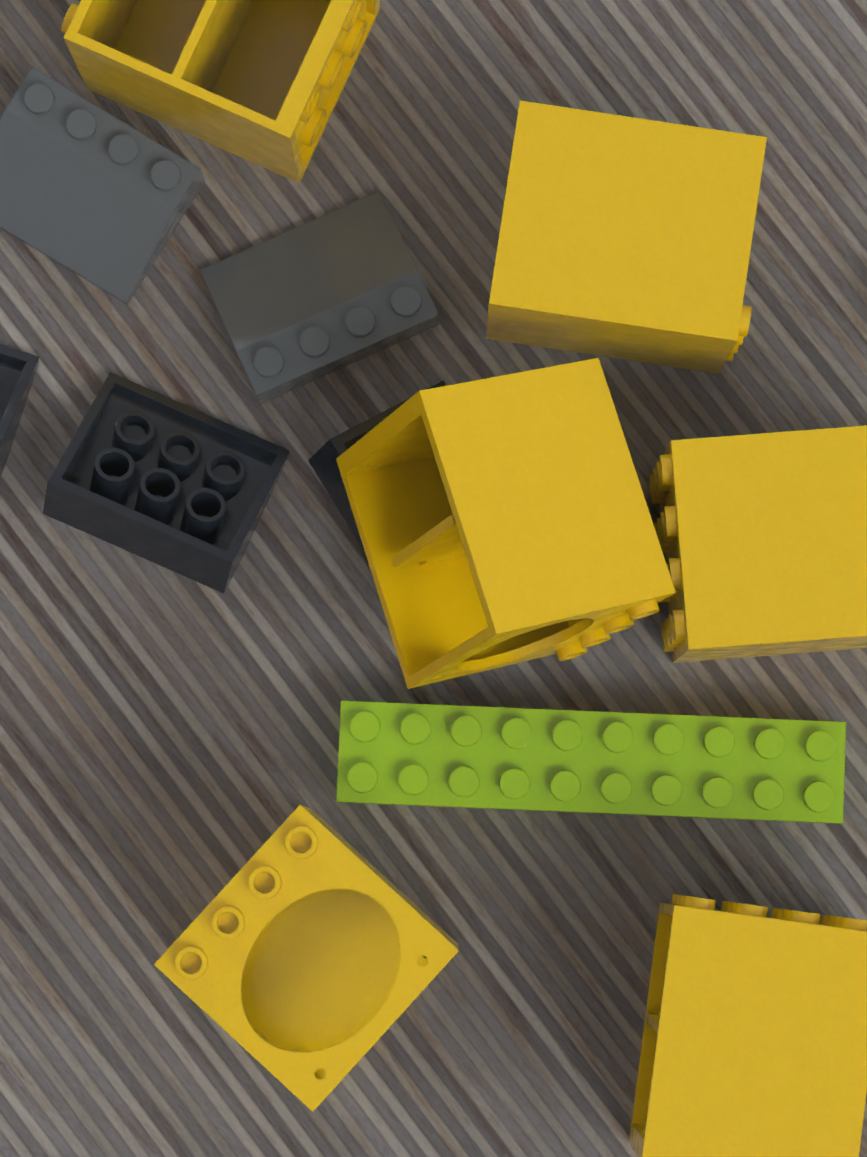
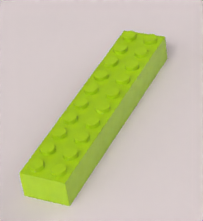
M341 701L336 802L841 824L843 823L846 722Z

